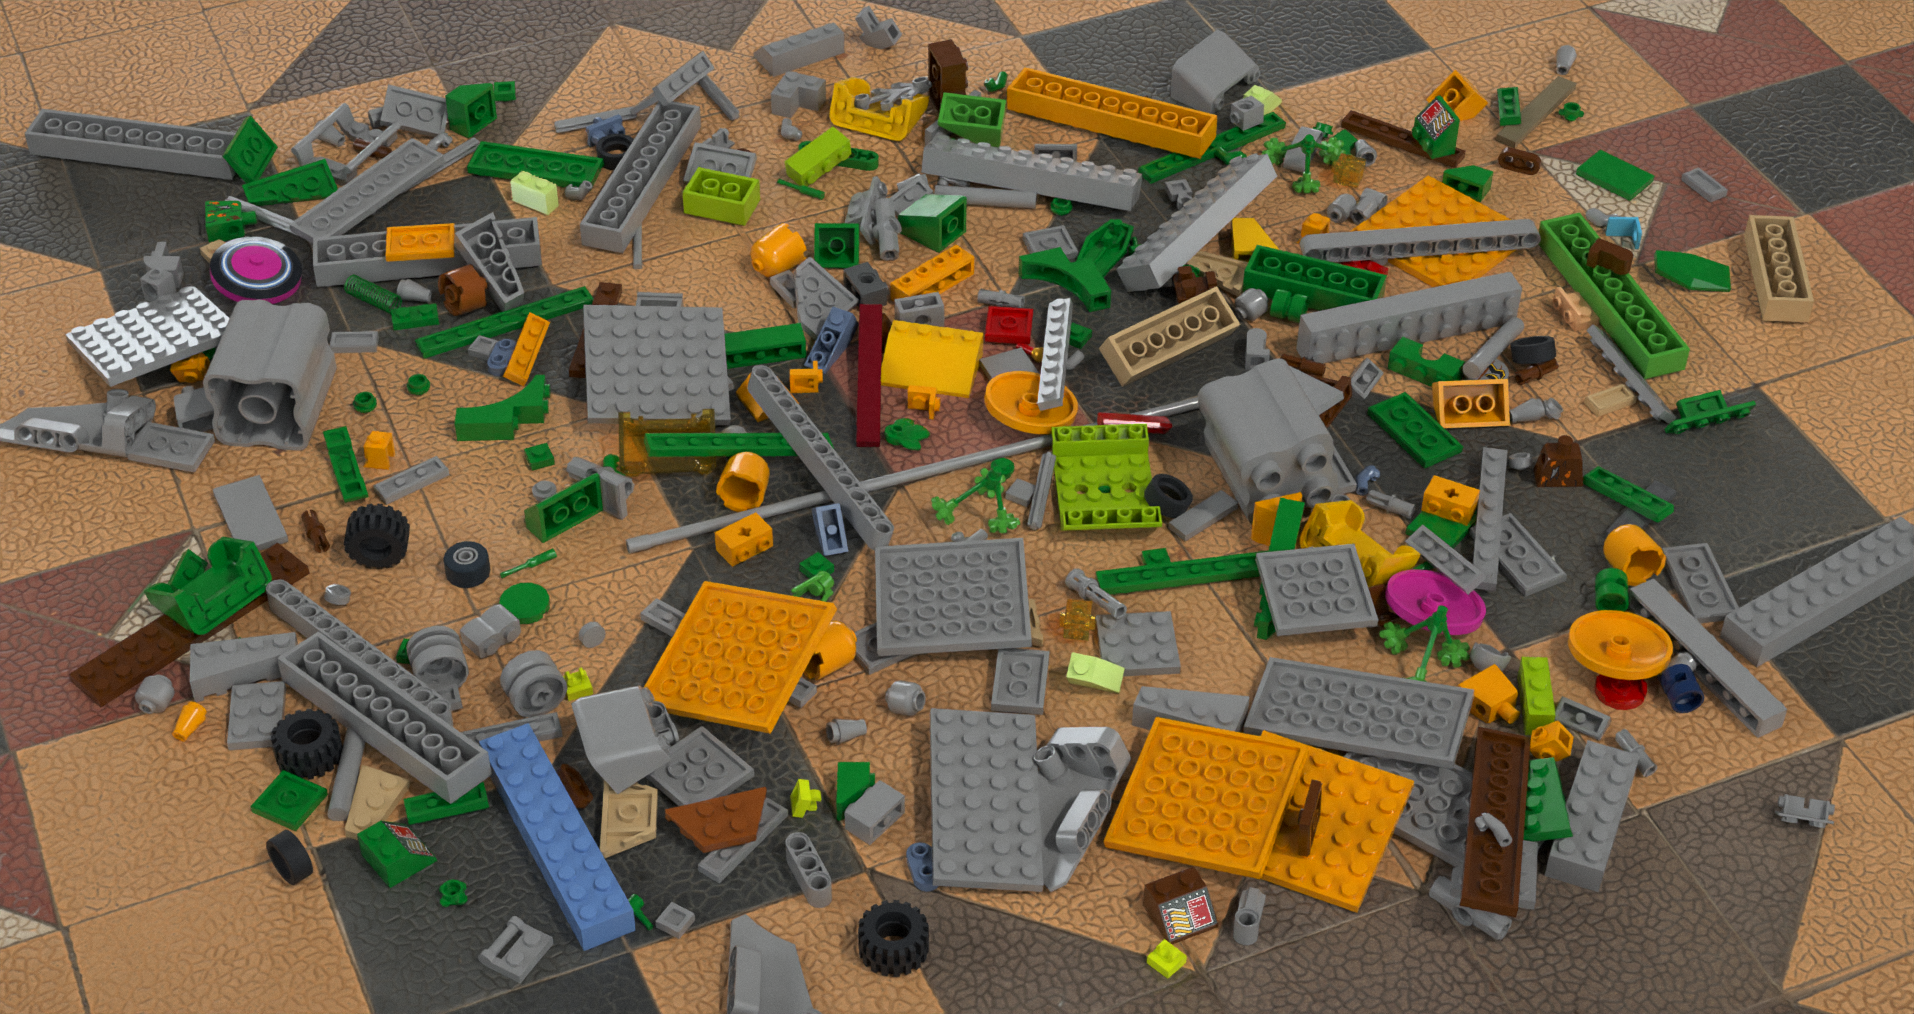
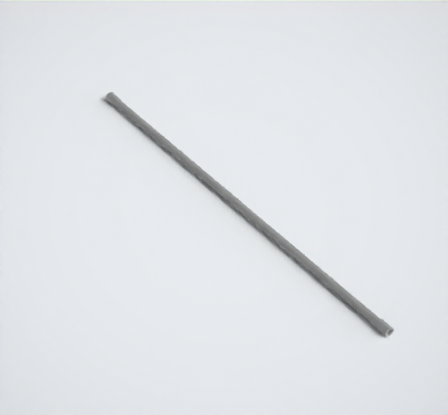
M1198 397L1131 414L1167 417L1199 409ZM1097 422L1091 423V424H1087V425H1090V426L1097 425ZM1052 434L861 481L860 483L867 492L999 458L1052 446ZM821 491L650 535L645 534L626 539V546L630 554L650 549L653 546L720 530L755 512L764 519L833 500L826 491Z

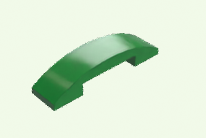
M347 426L323 431L332 468L344 502L347 503L369 497L357 464Z

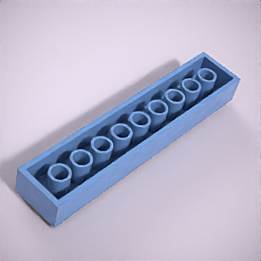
M529 723L479 741V746L485 749L489 755L492 773L490 778L583 951L636 931L633 908Z

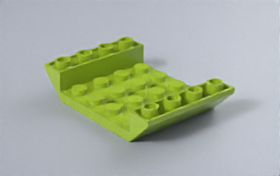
M1147 424L1051 427L1052 454L1056 456L1053 471L1061 531L1162 527L1160 506H1149L1144 497V491L1152 480L1148 457L1149 437ZM1109 486L1111 489L1109 493H1101L1098 488ZM1130 489L1134 492H1126L1125 490ZM1083 491L1085 494H1078L1077 492Z

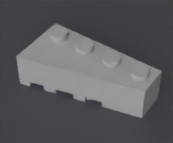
M492 212L457 231L454 236V246L467 264L473 265L479 276H483L486 279L487 292L500 310L504 312L523 304L524 290Z
M291 632L191 644L190 685L194 701H203L204 696L214 693L217 696L227 694V690L231 689L232 685L254 684L261 679L270 681L281 678L277 658L298 645L296 633Z
M1142 686L1133 704L1132 725L1151 730L1155 718L1160 717L1241 733L1247 719L1250 696Z

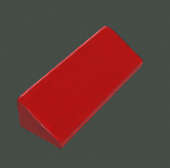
M1103 412L1097 414V425L1147 424L1148 433L1166 434L1172 428V423L1164 416Z

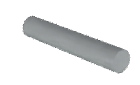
M935 185L934 194L963 195L967 197V205L1036 209L1037 192Z
M1511 317L1463 365L1465 376L1470 379L1479 377L1524 330L1523 321L1517 317Z
M350 728L346 730L327 816L332 821H347L366 743Z

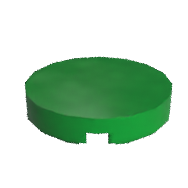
M519 583L510 586L502 593L499 604L519 619L520 624H531L542 619L546 611L548 613L550 597L547 590L538 584Z

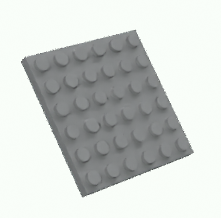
M187 286L181 288L177 293L162 295L153 302L140 303L136 306L137 308L119 311L110 318L97 319L91 325L76 327L65 335L68 343L112 387L218 346L230 318L196 287Z
M583 305L587 423L730 425L731 417L722 308Z
M1023 538L875 547L878 656L1032 647Z

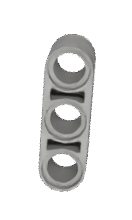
M1301 126L1291 144L1302 141L1308 134H1311L1314 140L1321 144L1323 131ZM1300 147L1287 150L1283 168L1301 173L1305 171V154ZM1314 148V152L1310 155V163L1319 148Z
M802 832L790 834L785 841L787 864L808 903L815 908L828 906L832 901V881L828 871L806 834Z

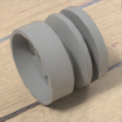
M446 626L427 627L418 631L409 639L406 649L413 675L427 686L436 689L457 683L458 688H460L467 680L469 674L468 665L459 635L453 629Z

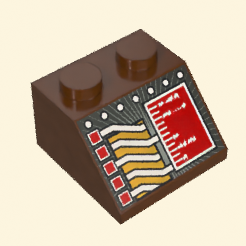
M1194 866L1145 884L1143 906L1164 939L1173 945L1218 927V920L1207 885Z

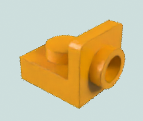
M813 361V369H790V393L818 392V383H823V370L818 369V361Z
M909 385L908 409L929 410V419L934 420L935 411H940L941 398L937 397V388Z

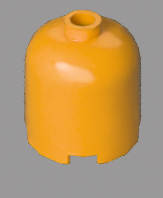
M786 223L776 226L758 239L751 247L752 266L757 272L770 278L790 270L806 260L803 252L807 249L803 239L797 231L792 233L788 229L789 225Z
M740 452L733 455L725 465L717 483L716 493L724 501L723 505L736 512L759 507L764 500L769 482L770 470L768 464L761 456L752 452Z
M1620 525L1613 529L1604 541L1603 552L1607 561L1613 568L1620 569L1627 574L1629 586H1637L1646 582V579L1650 578L1654 573L1658 576L1665 566L1666 556L1662 548L1637 525Z
M831 620L803 674L808 679L814 677L817 681L850 664L856 655L857 638L854 631L838 620Z

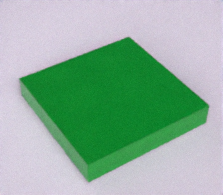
M282 770L250 807L252 813L297 831L327 797L328 792L322 786Z

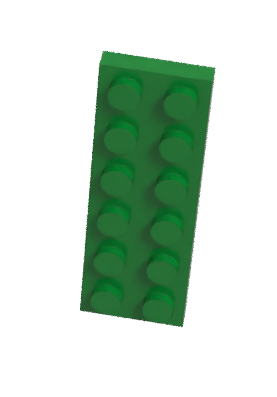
M481 141L467 165V171L470 174L513 179L520 172L525 171L532 174V176L535 175V177L546 179L549 183L553 182V184L559 187H566L572 184V187L576 186L579 188L582 182L587 180L592 184L593 188L604 166L603 158Z

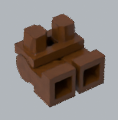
M1191 266L1178 267L1177 274L1172 276L1178 304L1217 286L1214 271L1205 272L1203 277H1196L1195 273L1192 272Z

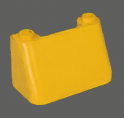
M851 77L834 83L829 113L830 120L839 127L900 141L910 134L928 107L930 96L917 93L913 96V100L903 99L901 105L893 104L894 107H891V110L882 111L881 101L869 104V109L864 110L854 107L855 96L869 94L870 97V85L863 79Z
M1352 500L1315 504L1300 536L1302 549L1311 546L1315 548L1355 544L1368 587L1379 583L1388 584L1389 579L1394 574L1412 569L1421 555L1409 545L1400 546L1394 554H1391L1360 530L1365 520V514L1362 508Z

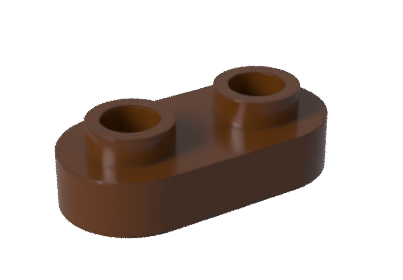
M1510 147L1504 148L1498 157V163L1502 168L1527 175L1537 174L1542 165L1538 155Z
M562 764L556 771L575 807L577 809L586 808L593 800L592 793L581 774L575 768Z

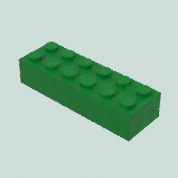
M1256 245L1244 270L1242 292L1249 288L1260 289L1267 298L1273 299L1276 290L1280 288L1290 291L1292 296L1295 294L1309 296L1308 308L1322 311L1383 298L1387 275Z

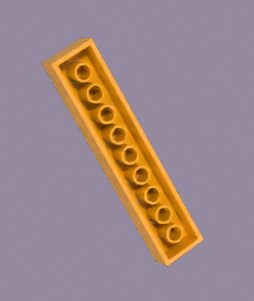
M1026 67L1023 68L1007 88L1008 110L1051 120L1055 123H1063L1075 128L1090 130L1094 133H1102L1114 138L1129 140L1133 143H1141L1153 148L1168 150L1172 153H1180L1192 158L1200 159L1216 138L1217 115Z

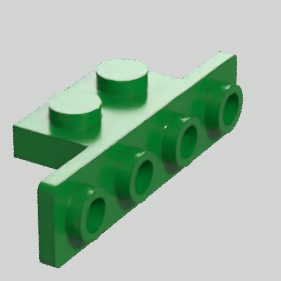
M1721 390L1681 399L1676 402V406L1682 419L1672 421L1664 430L1666 434L1671 432L1680 434L1691 427L1700 429L1706 427L1711 422L1716 421V424L1728 421L1731 417L1736 416L1737 419L1744 418L1751 414L1750 411L1756 406V403L1751 401L1727 407Z

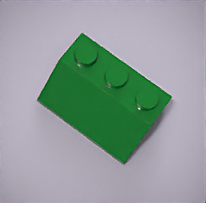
M598 473L589 475L525 509L526 528L542 543H545L603 511L600 475Z

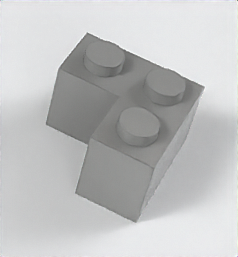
M787 71L771 93L772 114L792 118L799 107L819 111L826 101V80Z

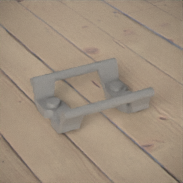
M343 103L291 148V152L296 155L300 166L326 159L335 183L343 186L357 175L358 166L381 145L385 147L390 146L398 138L397 131L401 128V124L395 121L385 131L380 129L369 131L368 125L354 121L349 106ZM335 121L340 126L341 131L352 142L359 137L371 142L347 165L325 157L316 158L313 154L311 143Z

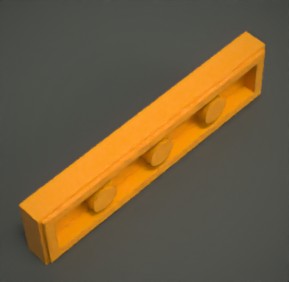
M529 312L503 377L523 387L525 386L549 327V321Z

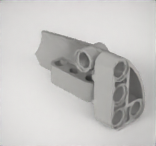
M113 389L107 392L106 403L27 408L12 419L0 424V441L64 452L82 450L128 458V450L147 422H152L156 403L151 398L129 397L128 391Z
M1110 727L1057 728L1048 744L1038 749L1033 756L1039 768L1044 885L1050 892L1067 885L1109 812L1111 794L1131 761V756L1121 736Z
M746 914L733 919L730 927L727 1014H822L812 1006L795 944L768 932Z

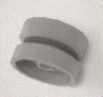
M540 650L527 651L516 656L508 662L500 676L501 687L510 698L514 709L521 716L528 718L549 713L562 702L567 692L566 680L557 669L556 664L546 652Z

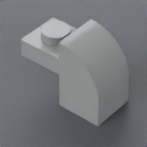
M870 6L864 7L855 18L863 31L859 38L869 47L885 49L894 46L902 36L892 18L879 22Z
M157 242L155 251H152L151 256H144L146 272H149L155 266L173 274L175 287L180 288L184 275L180 256H170L167 242Z

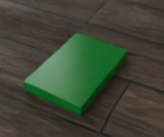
M250 115L244 119L222 157L247 184L260 179L278 146Z
M1601 149L1576 170V175L1629 201L1648 187L1655 177Z
M1477 509L1468 526L1422 511L1407 526L1405 534L1411 536L1424 525L1454 549L1469 533L1470 528L1476 526Z

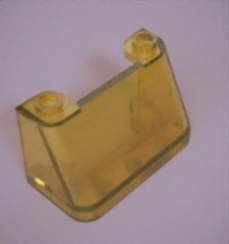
M702 409V416L696 418V414H691V418L644 420L643 416H638V420L631 418L630 412L618 413L620 471L625 473L627 477H637L640 474L711 473L717 467V456L649 457L643 440L645 433H716L715 409Z

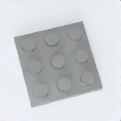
M1171 611L1126 613L1120 619H1116L1112 614L1095 616L1100 657L1105 661L1124 667L1123 677L1180 674L1181 666Z
M701 726L668 749L671 757L669 762L645 776L674 803L682 806L730 794L754 777V769Z

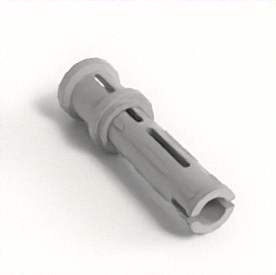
M1077 568L1068 573L1065 580L1066 586L1071 590H1076L1081 598L1091 599L1116 619H1120L1126 614L1127 607L1101 589L1095 579L1085 576L1084 571Z

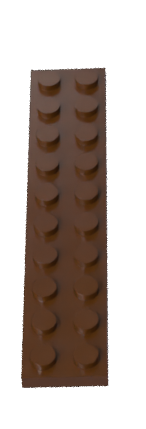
M279 543L260 553L271 573L272 581L284 580L293 585L310 574L308 566ZM267 592L262 593L204 635L189 632L163 614L69 674L70 680L96 704L103 707L142 682L146 677L153 675L190 651L191 644L206 641L268 601Z
M1478 726L1459 906L1515 918L1517 916L1531 737ZM1481 813H1490L1505 825L1512 838L1511 844L1506 847L1500 846L1491 829L1488 828L1485 831H1480L1475 823V819L1482 816Z

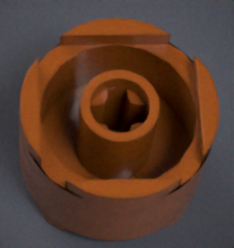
M468 264L447 271L439 276L440 295H445L446 301H443V303L452 315H462L486 306L485 289H487V282L483 276H479L473 265Z

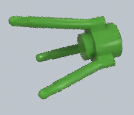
M820 571L814 577L791 589L792 596L800 597L807 591H810L814 596L823 595L821 601L826 602L833 594L831 588L834 586V580L829 573Z

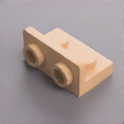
M1561 287L1555 289V295L1552 299L1553 306L1574 331L1589 328L1592 324L1595 326L1599 325L1600 318L1578 291L1566 294Z

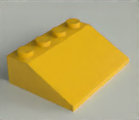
M893 320L882 362L881 386L908 389L909 385L937 388V394L969 398L979 368V359H982L983 333Z

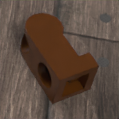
M1598 238L1589 249L1586 265L1592 268L1598 265L1609 270L1611 269L1616 274L1625 275L1631 270L1634 255L1626 248Z

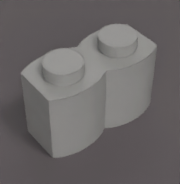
M501 604L489 608L481 617L472 619L460 629L462 643L479 658L493 655L501 645L514 641L521 633L519 619Z

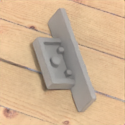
M878 176L872 178L870 190L862 193L858 192L851 197L845 223H859L860 231L870 245L874 244L876 240L872 232L873 226L877 224L875 201L880 198H886L888 192L885 183L881 182Z

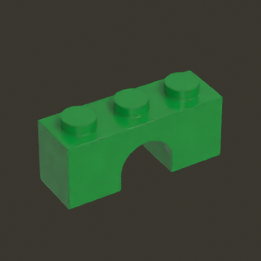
M1402 337L1390 351L1387 369L1432 387V383L1438 381L1462 380L1465 361L1444 353L1437 360L1424 359L1421 357L1423 344Z

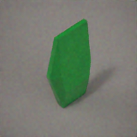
M1110 219L1086 237L1076 261L1091 258L1104 278L1127 252L1134 232V226L1122 223L1120 219Z
M1656 250L1654 253L1655 273L1688 290L1730 292L1731 290L1730 269L1727 265L1689 253Z

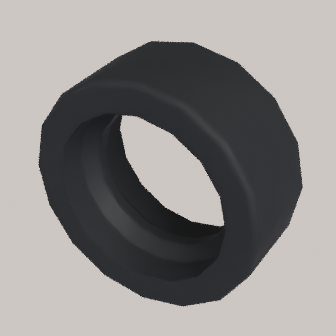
M616 133L607 135L598 141L596 146L597 157L603 158V168L615 170L626 152L620 154H610L608 152L614 150L627 151L634 140L631 136Z
M1550 336L1525 337L1515 340L1510 344L1512 360L1517 364L1541 363L1556 357L1555 340Z
M1167 474L1155 475L1144 491V497L1149 506H1160L1161 515L1175 519L1185 513L1193 501V495L1185 483Z
M284 830L266 842L268 855L273 865L289 884L295 885L313 873V865L306 849L291 831Z

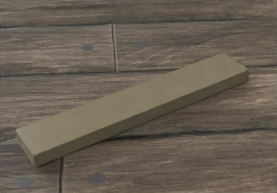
M1558 76L1521 111V124L1505 126L1497 134L1496 141L1515 148L1576 89L1577 83Z

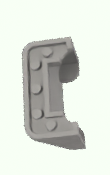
M1216 30L1175 62L1172 70L1170 97L1198 111L1214 114L1222 109L1224 93L1243 78L1247 84H1252L1259 79V66L1226 33Z
M640 685L622 688L580 697L571 703L588 760L617 794L671 760L668 751L671 747L670 743L663 734L658 735L655 732L648 712L653 707L652 701L655 700L648 687L642 688Z

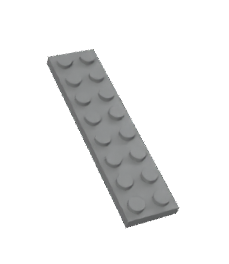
M411 138L290 223V231L312 244L313 238L341 236L445 162L444 155Z

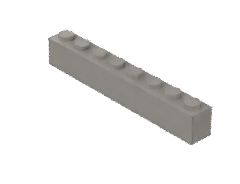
M1653 578L1630 588L1628 609L1633 614L1645 617L1659 625L1669 635L1673 644L1672 653L1674 655L1677 653L1683 654L1684 652L1689 653L1696 663V670L1693 671V674L1757 738L1782 727L1787 708L1783 703L1777 700L1663 586Z

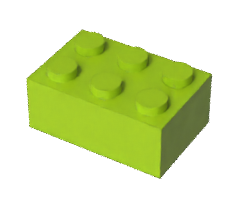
M698 167L682 192L684 213L745 226L760 202L759 179Z

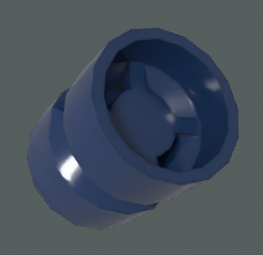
M1673 665L1664 670L1660 675L1659 681L1675 712L1689 713L1696 710L1704 702V694L1688 665Z

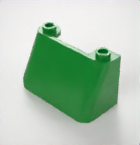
M221 537L208 549L207 556L212 565L210 569L176 592L168 584L158 582L146 589L144 593L155 608L193 634L204 635L264 593L267 584L272 581L271 573L253 541Z

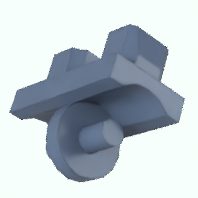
M619 114L605 120L596 117L593 120L594 124L586 127L588 135L587 144L590 147L597 145L598 141L607 135L625 134L622 117Z

